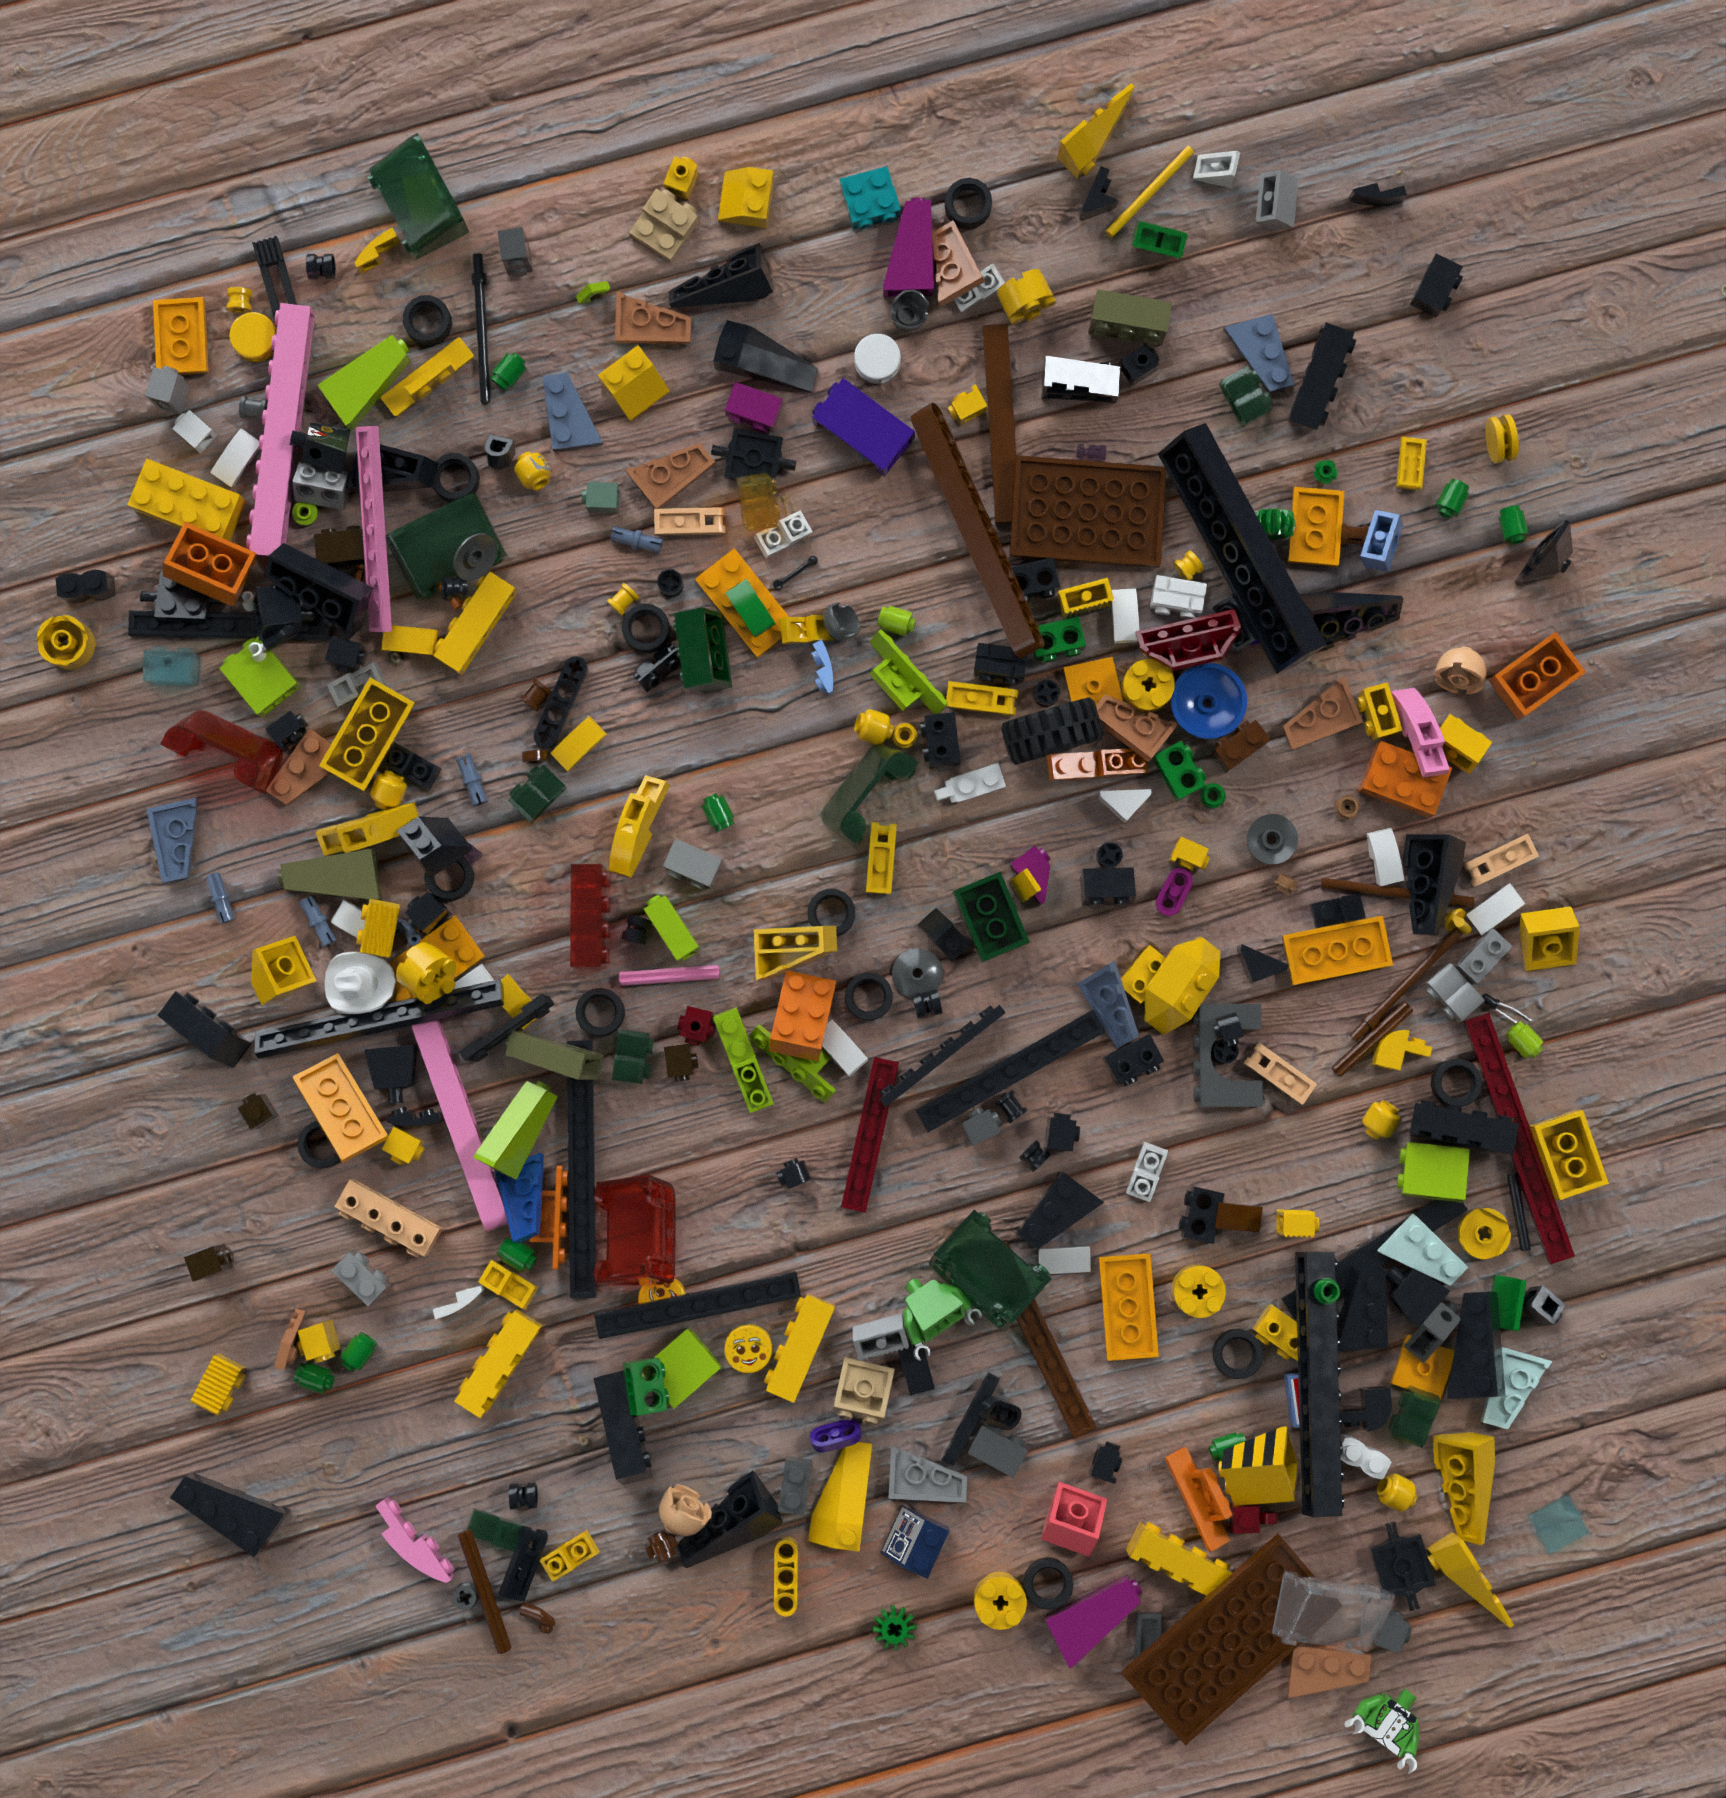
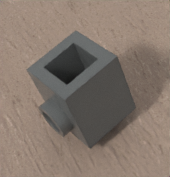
M982 1107L968 1113L970 1119L961 1122L972 1146L1001 1133L998 1127L1002 1126V1123L997 1113L991 1114L989 1109L984 1111Z
M1392 1609L1389 1610V1613L1381 1611L1371 1641L1377 1646L1400 1654L1403 1644L1408 1643L1411 1636L1410 1623L1404 1619L1405 1615Z

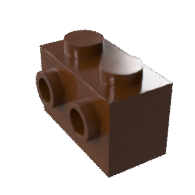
M1246 720L1235 728L1237 734L1229 738L1226 735L1215 743L1217 748L1212 752V755L1226 773L1271 741L1257 720H1254L1252 723Z

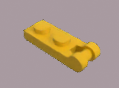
M948 681L946 696L948 705L946 708L1015 716L1016 708L1014 703L1015 699L1018 698V690ZM998 696L1005 698L1004 706L997 705Z
M871 822L866 893L891 895L897 824L889 823V826L879 825V822ZM878 835L888 836V843L878 842Z

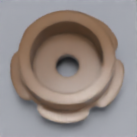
M1344 795L1335 802L1334 808L1337 810L1339 818L1351 820L1358 815L1357 811L1360 805L1352 796ZM1346 805L1349 806V810L1345 809Z
M1279 874L1278 879L1274 880V883L1278 885L1277 890L1291 895L1292 891H1298L1296 887L1299 881L1293 877Z

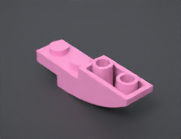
M1415 688L1391 691L1402 726V733L1404 738L1409 737L1422 777L1447 774L1450 769L1442 749L1445 741L1438 723L1424 698Z
M386 1497L375 1507L389 1526L381 1534L389 1545L404 1560L422 1573L445 1583L452 1580L455 1576L452 1573L454 1567L447 1558H442L438 1552L440 1548L436 1540L432 1536L428 1537L426 1533L417 1539L415 1537V1534H417L415 1528L409 1521H404L400 1515L402 1510L394 1499L391 1501L389 1497Z

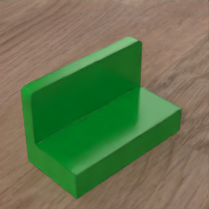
M1494 1274L1492 1292H1497L1500 1328L1519 1332L1526 1280Z

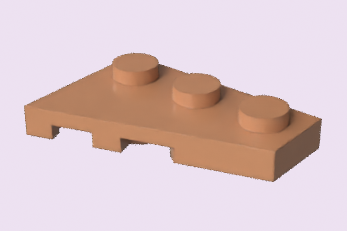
M954 220L932 232L933 253L937 270L936 283L938 284L939 294H937L938 303L942 307L982 284L985 280Z
M616 291V343L691 344V317L664 307L660 308L648 304L644 300L634 299Z
M697 443L675 451L671 455L648 461L644 465L632 467L625 471L655 509H660L716 465V462L701 443Z
M295 1309L289 1327L286 1329L281 1340L274 1368L285 1370L289 1364L292 1365L293 1361L295 1362L298 1359L300 1353L297 1344L299 1338L298 1330H301L306 1311Z
M1299 1645L1291 1653L1287 1697L1292 1698L1369 1682L1371 1655L1369 1653Z

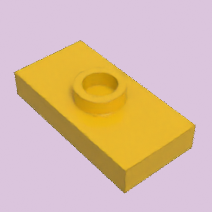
M1400 438L1396 488L1422 490L1427 439Z

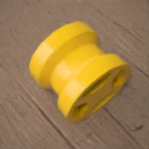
M230 287L227 289L229 302L226 304L227 311L238 314L252 312V306L250 305V299L253 295L252 290L242 287Z
M1190 550L1185 553L1184 558L1173 562L1175 570L1183 580L1191 581L1193 575L1204 571L1203 564Z

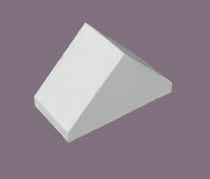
M1229 151L1198 155L1193 179L1231 188L1240 152Z
M1151 789L1100 791L1098 799L1125 823L1151 795Z

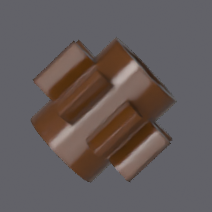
M662 1530L647 1538L650 1544L646 1545L645 1549L650 1559L656 1557L657 1561L661 1562L676 1554L673 1548L677 1547L678 1543L674 1534L667 1535L666 1531Z

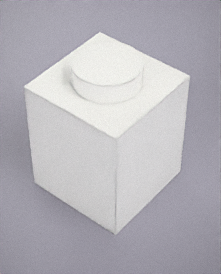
M190 410L186 414H181L176 419L175 426L172 428L200 454L217 436L211 428Z

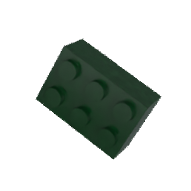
M703 607L674 613L675 621L673 622V628L678 638L677 655L681 660L682 671L680 672V679L684 688L703 693L732 688L723 614Z
M1001 871L953 891L952 894L981 963L1030 943Z

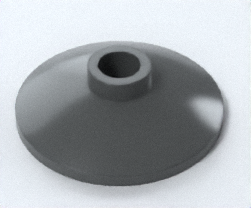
M478 533L468 537L459 546L454 556L453 566L460 578L473 581L481 578L491 569L497 556V545L494 539L487 534Z
M1267 814L1256 819L1250 826L1247 833V845L1251 854L1258 861L1269 865L1280 864L1287 861L1296 851L1298 834L1295 826L1286 817L1278 814ZM1273 836L1276 840L1275 844H1268L1267 837Z
M914 948L903 952L896 959L892 969V978L898 991L906 997L913 999L912 994L921 993L924 995L928 994L930 990L938 989L942 982L943 969L939 959L932 952L921 948ZM914 969H921L923 975L920 978H915L913 976Z

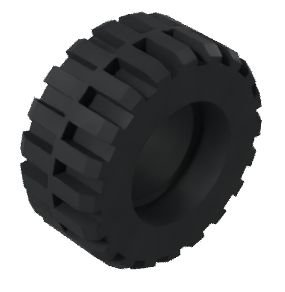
M1090 697L1002 723L1001 727L1010 761L1014 765L1102 740L1104 735L1095 701Z

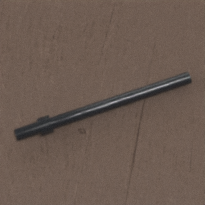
M475 253L473 254L474 273L471 274V280L475 289L480 403L488 404L490 403L484 288L487 285V278L483 269V254Z

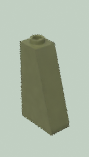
M372 849L280 864L281 871H278L279 884L284 886V889L287 891L368 901L370 899L383 901L376 851Z
M512 1030L505 1043L507 1049L505 1055L578 1080L598 1079L604 1054L520 1030Z

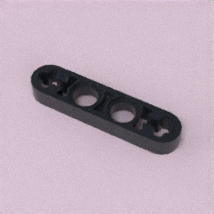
M579 656L570 657L565 662L534 732V741L542 749H551L557 743L587 676L588 665ZM577 662H580V667L583 670L582 672L577 671L574 676L575 680H579L578 683L575 684L571 680L564 679L566 675L571 678L573 670L570 668L571 664L576 665ZM565 684L573 687V694L569 698H563L559 694V689ZM558 707L562 709L563 716L560 720L552 721L549 718V712L552 708ZM545 721L553 726H558L556 731L551 728L549 732L552 740L546 741L543 744L539 735L547 732L548 726L544 725Z
M990 1372L986 1374L947 1446L941 1462L950 1467L954 1466L980 1418L981 1403L992 1396L1000 1380L999 1377Z

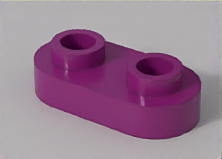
M1176 868L1168 874L1155 901L1156 909L1161 915L1173 916L1181 909L1193 884V877L1187 869ZM1176 877L1183 879L1184 883L1182 886L1175 884ZM1166 899L1172 901V907L1169 909L1163 905Z

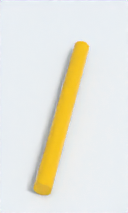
M1187 146L1105 230L1106 234L1113 238L1194 154V150Z

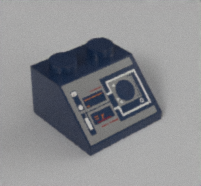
M901 1505L880 1553L903 1568L928 1579L947 1538L949 1527Z

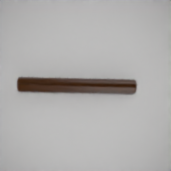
M471 1529L461 1531L458 1534V1538L497 1653H506L511 1650V1644Z

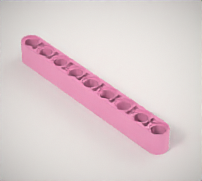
M440 1019L411 1025L483 1227L488 1232L508 1224L494 1169L473 1158L483 1143V1139Z

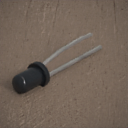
M1489 994L1482 995V998L1485 1000L1483 1003L1516 1023L1515 1020L1497 1009L1499 1004L1511 1008L1529 1021H1532L1516 1009L1500 1003L1499 999H1495Z

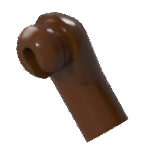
M523 1603L520 1608V1615L541 1622L539 1625L541 1632L550 1634L553 1631V1626L556 1623L555 1619L543 1609L528 1603Z

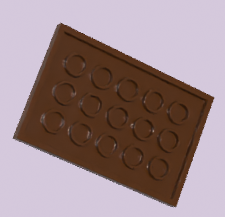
M1016 455L1009 557L1054 558V560L1160 568L1166 480L1165 467Z

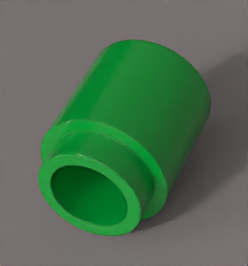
M515 352L512 355L506 353L492 371L493 376L490 379L500 388L507 391L509 387L513 388L527 369L524 366L526 361Z
M1451 479L1445 485L1435 505L1439 510L1438 513L1449 519H1452L1453 516L1458 517L1469 496V486L1460 480Z
M1519 505L1501 509L1498 519L1504 541L1510 542L1511 545L1524 542L1525 537L1529 535L1524 512L1520 510Z
M715 793L703 799L705 804L701 808L711 828L714 827L716 832L735 824L732 819L734 815L724 795L719 797Z
M508 1237L503 1241L497 1252V1256L501 1257L502 1262L521 1273L525 1270L530 1271L537 1260V1257L534 1256L535 1250L523 1243L517 1244Z
M360 1332L358 1336L355 1335L340 1355L343 1359L341 1364L352 1372L355 1369L361 1371L376 1351L375 1346L377 1342L364 1332Z
M309 1362L306 1364L300 1363L294 1376V1383L299 1384V1387L320 1394H324L326 1390L330 1391L335 1380L331 1369Z
M1233 1432L1212 1439L1209 1451L1213 1461H1222L1225 1449L1245 1442L1244 1434Z

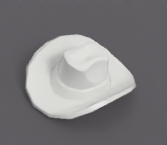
M345 952L336 955L330 960L325 972L324 985L326 998L333 1010L343 1014H359L382 1008L393 997L397 981L393 967L381 956L361 952Z

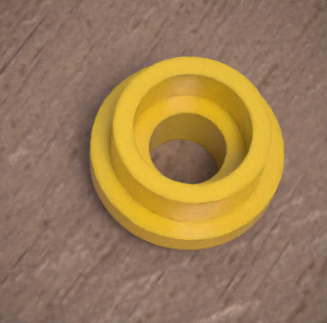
M908 723L897 725L892 733L893 742L900 748L912 747L917 740L916 729ZM907 732L910 737L904 741L900 738V734Z

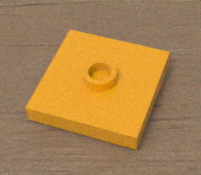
M1113 657L1063 667L1070 702L1090 697L1097 705L1104 695L1123 701Z
M1406 1334L1390 1383L1440 1401L1452 1367L1454 1351L1439 1346L1422 1363L1404 1347L1411 1335Z

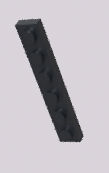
M990 1005L979 1014L982 1018L976 1024L970 1021L959 1030L962 1035L955 1040L949 1037L939 1045L942 1049L934 1056L930 1052L919 1061L922 1064L920 1068L916 1071L910 1068L899 1077L902 1080L901 1083L895 1087L890 1084L879 1092L882 1097L877 1102L883 1109L1006 1012L1000 1005L995 1009Z

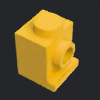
M976 384L971 386L970 393L967 394L965 391L955 396L951 406L947 407L953 421L957 420L960 426L987 412V404Z
M1181 836L1178 838L1168 862L1173 864L1178 860L1180 861L1179 866L1193 871L1194 868L1205 870L1210 856L1207 855L1209 849Z

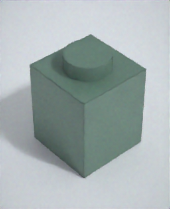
M587 482V489L582 490V505H586L588 512L619 513L618 483Z

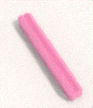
M718 965L627 971L619 973V984L628 986L718 979L720 977V970Z

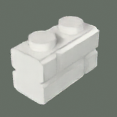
M1157 575L1154 580L1150 608L1155 609V613L1160 615H1170V612L1180 613V617L1183 619H1192L1195 616L1200 617L1203 611L1207 584Z

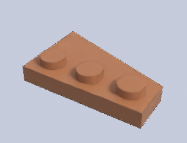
M1345 676L1282 727L1291 751L1363 723Z
M1104 695L1096 705L1102 727L1148 762L1178 726V723L1171 720L1168 722L1158 718V715L1152 712L1147 714L1134 709L1131 704L1108 695Z
M309 728L265 791L287 806L313 788L312 786L331 774L319 766L331 743Z

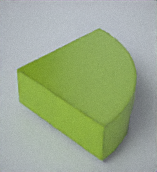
M608 281L591 283L583 288L576 295L579 304L591 301L590 298L593 295L601 294L603 296L611 288Z

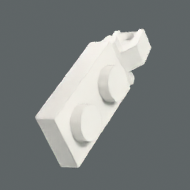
M999 763L950 778V780L945 781L946 787L935 790L934 794L937 802L950 798L951 803H960L1004 789L1006 785Z

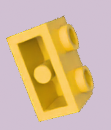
M1388 682L1365 688L1358 693L1357 705L1360 712L1365 714L1366 722H1364V728L1368 737L1371 736L1373 741L1397 735L1403 731Z
M1449 714L1440 726L1445 741L1442 746L1446 760L1470 775L1492 744V741L1487 739L1482 733L1466 725L1461 719Z
M1151 945L1144 949L1121 977L1125 994L1138 1005L1145 1001V988L1166 959Z
M1269 1304L1252 1328L1257 1332L1255 1337L1267 1346L1270 1342L1278 1347L1276 1353L1287 1361L1291 1357L1298 1361L1297 1322L1274 1305Z
M332 1319L298 1330L300 1341L297 1342L301 1356H305L306 1361L314 1359L315 1363L328 1360L335 1357V1351L341 1349Z

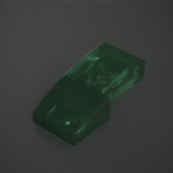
M473 1508L466 1530L471 1529L475 1538L488 1541L491 1545L514 1551L518 1541V1531L522 1525Z

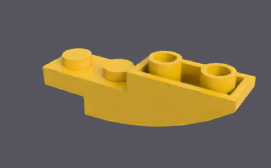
M645 775L637 793H630L620 816L612 844L609 861V871L611 873L632 878L653 835L649 828L670 787L666 781Z
M415 802L370 813L361 819L319 829L316 832V836L324 856L342 851L348 853L400 836L397 830L417 818L419 813Z

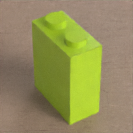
M253 637L243 644L242 647L244 649L239 653H233L225 658L223 661L224 665L219 669L254 712L261 718H264L302 686L273 650H266V658L263 661H254L252 658L253 654L249 651V646L254 642L261 645L262 641H259L258 637L256 639Z
M658 894L646 902L648 905L644 908L646 914L679 963L684 962L702 950L666 895L661 897Z
M1407 1142L1405 1148H1400L1399 1163L1403 1164V1173H1398L1397 1189H1401V1196L1463 1203L1466 1200L1470 1149Z
M690 1327L653 1357L660 1358L665 1366L666 1375L663 1378L664 1388L668 1390L669 1394L667 1407L671 1405L673 1409L722 1367L721 1363ZM645 1366L642 1369V1378L644 1380L650 1376V1369L648 1366Z

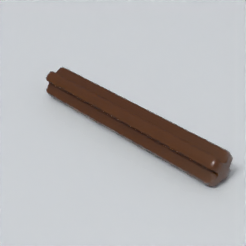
M1402 1002L1331 1067L1333 1072L1339 1077L1347 1073L1383 1037L1393 1031L1413 1012L1412 1007L1407 1002Z

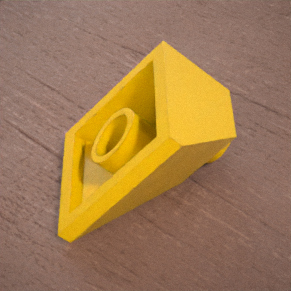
M296 936L256 948L252 951L251 984L261 1005L281 999L317 981Z

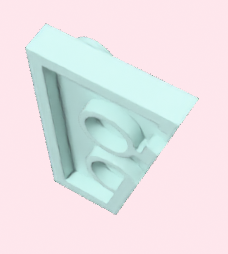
M1413 1213L1377 1250L1450 1286L1468 1268Z
M1502 1347L1506 1396L1487 1397L1481 1422L1508 1429L1525 1404L1524 1402L1533 1388L1535 1389L1540 1377L1549 1368L1552 1361Z

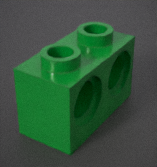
M1137 220L1130 245L1181 259L1188 233Z
M1079 616L1039 625L1038 628L1042 637L1049 639L1052 642V647L1048 650L1040 648L1033 652L1035 661L1041 660L1042 663L1057 660L1056 656L1066 654L1067 658L1080 655L1081 650L1085 649L1086 643ZM1073 633L1077 638V642L1067 644L1063 639V635Z
M1182 741L1159 752L1152 758L1176 802L1205 787L1204 781L1207 780L1201 767L1196 768L1192 758H1194L1192 750L1187 744L1184 746ZM1169 754H1178L1181 757V764L1178 766L1172 765L1168 759ZM1184 775L1192 777L1194 781L1193 787H1184L1181 784V777Z
M652 1357L624 1362L623 1367L630 1415L640 1416L667 1411L669 1394L668 1390L664 1388L663 1382L666 1371L660 1358ZM645 1366H648L650 1376L644 1380L641 1372ZM651 1392L654 1396V1401L650 1406H647L645 1397Z

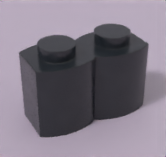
M90 570L81 575L65 573L55 578L57 596L69 603H82L90 598L106 600L116 595L114 577L102 570Z

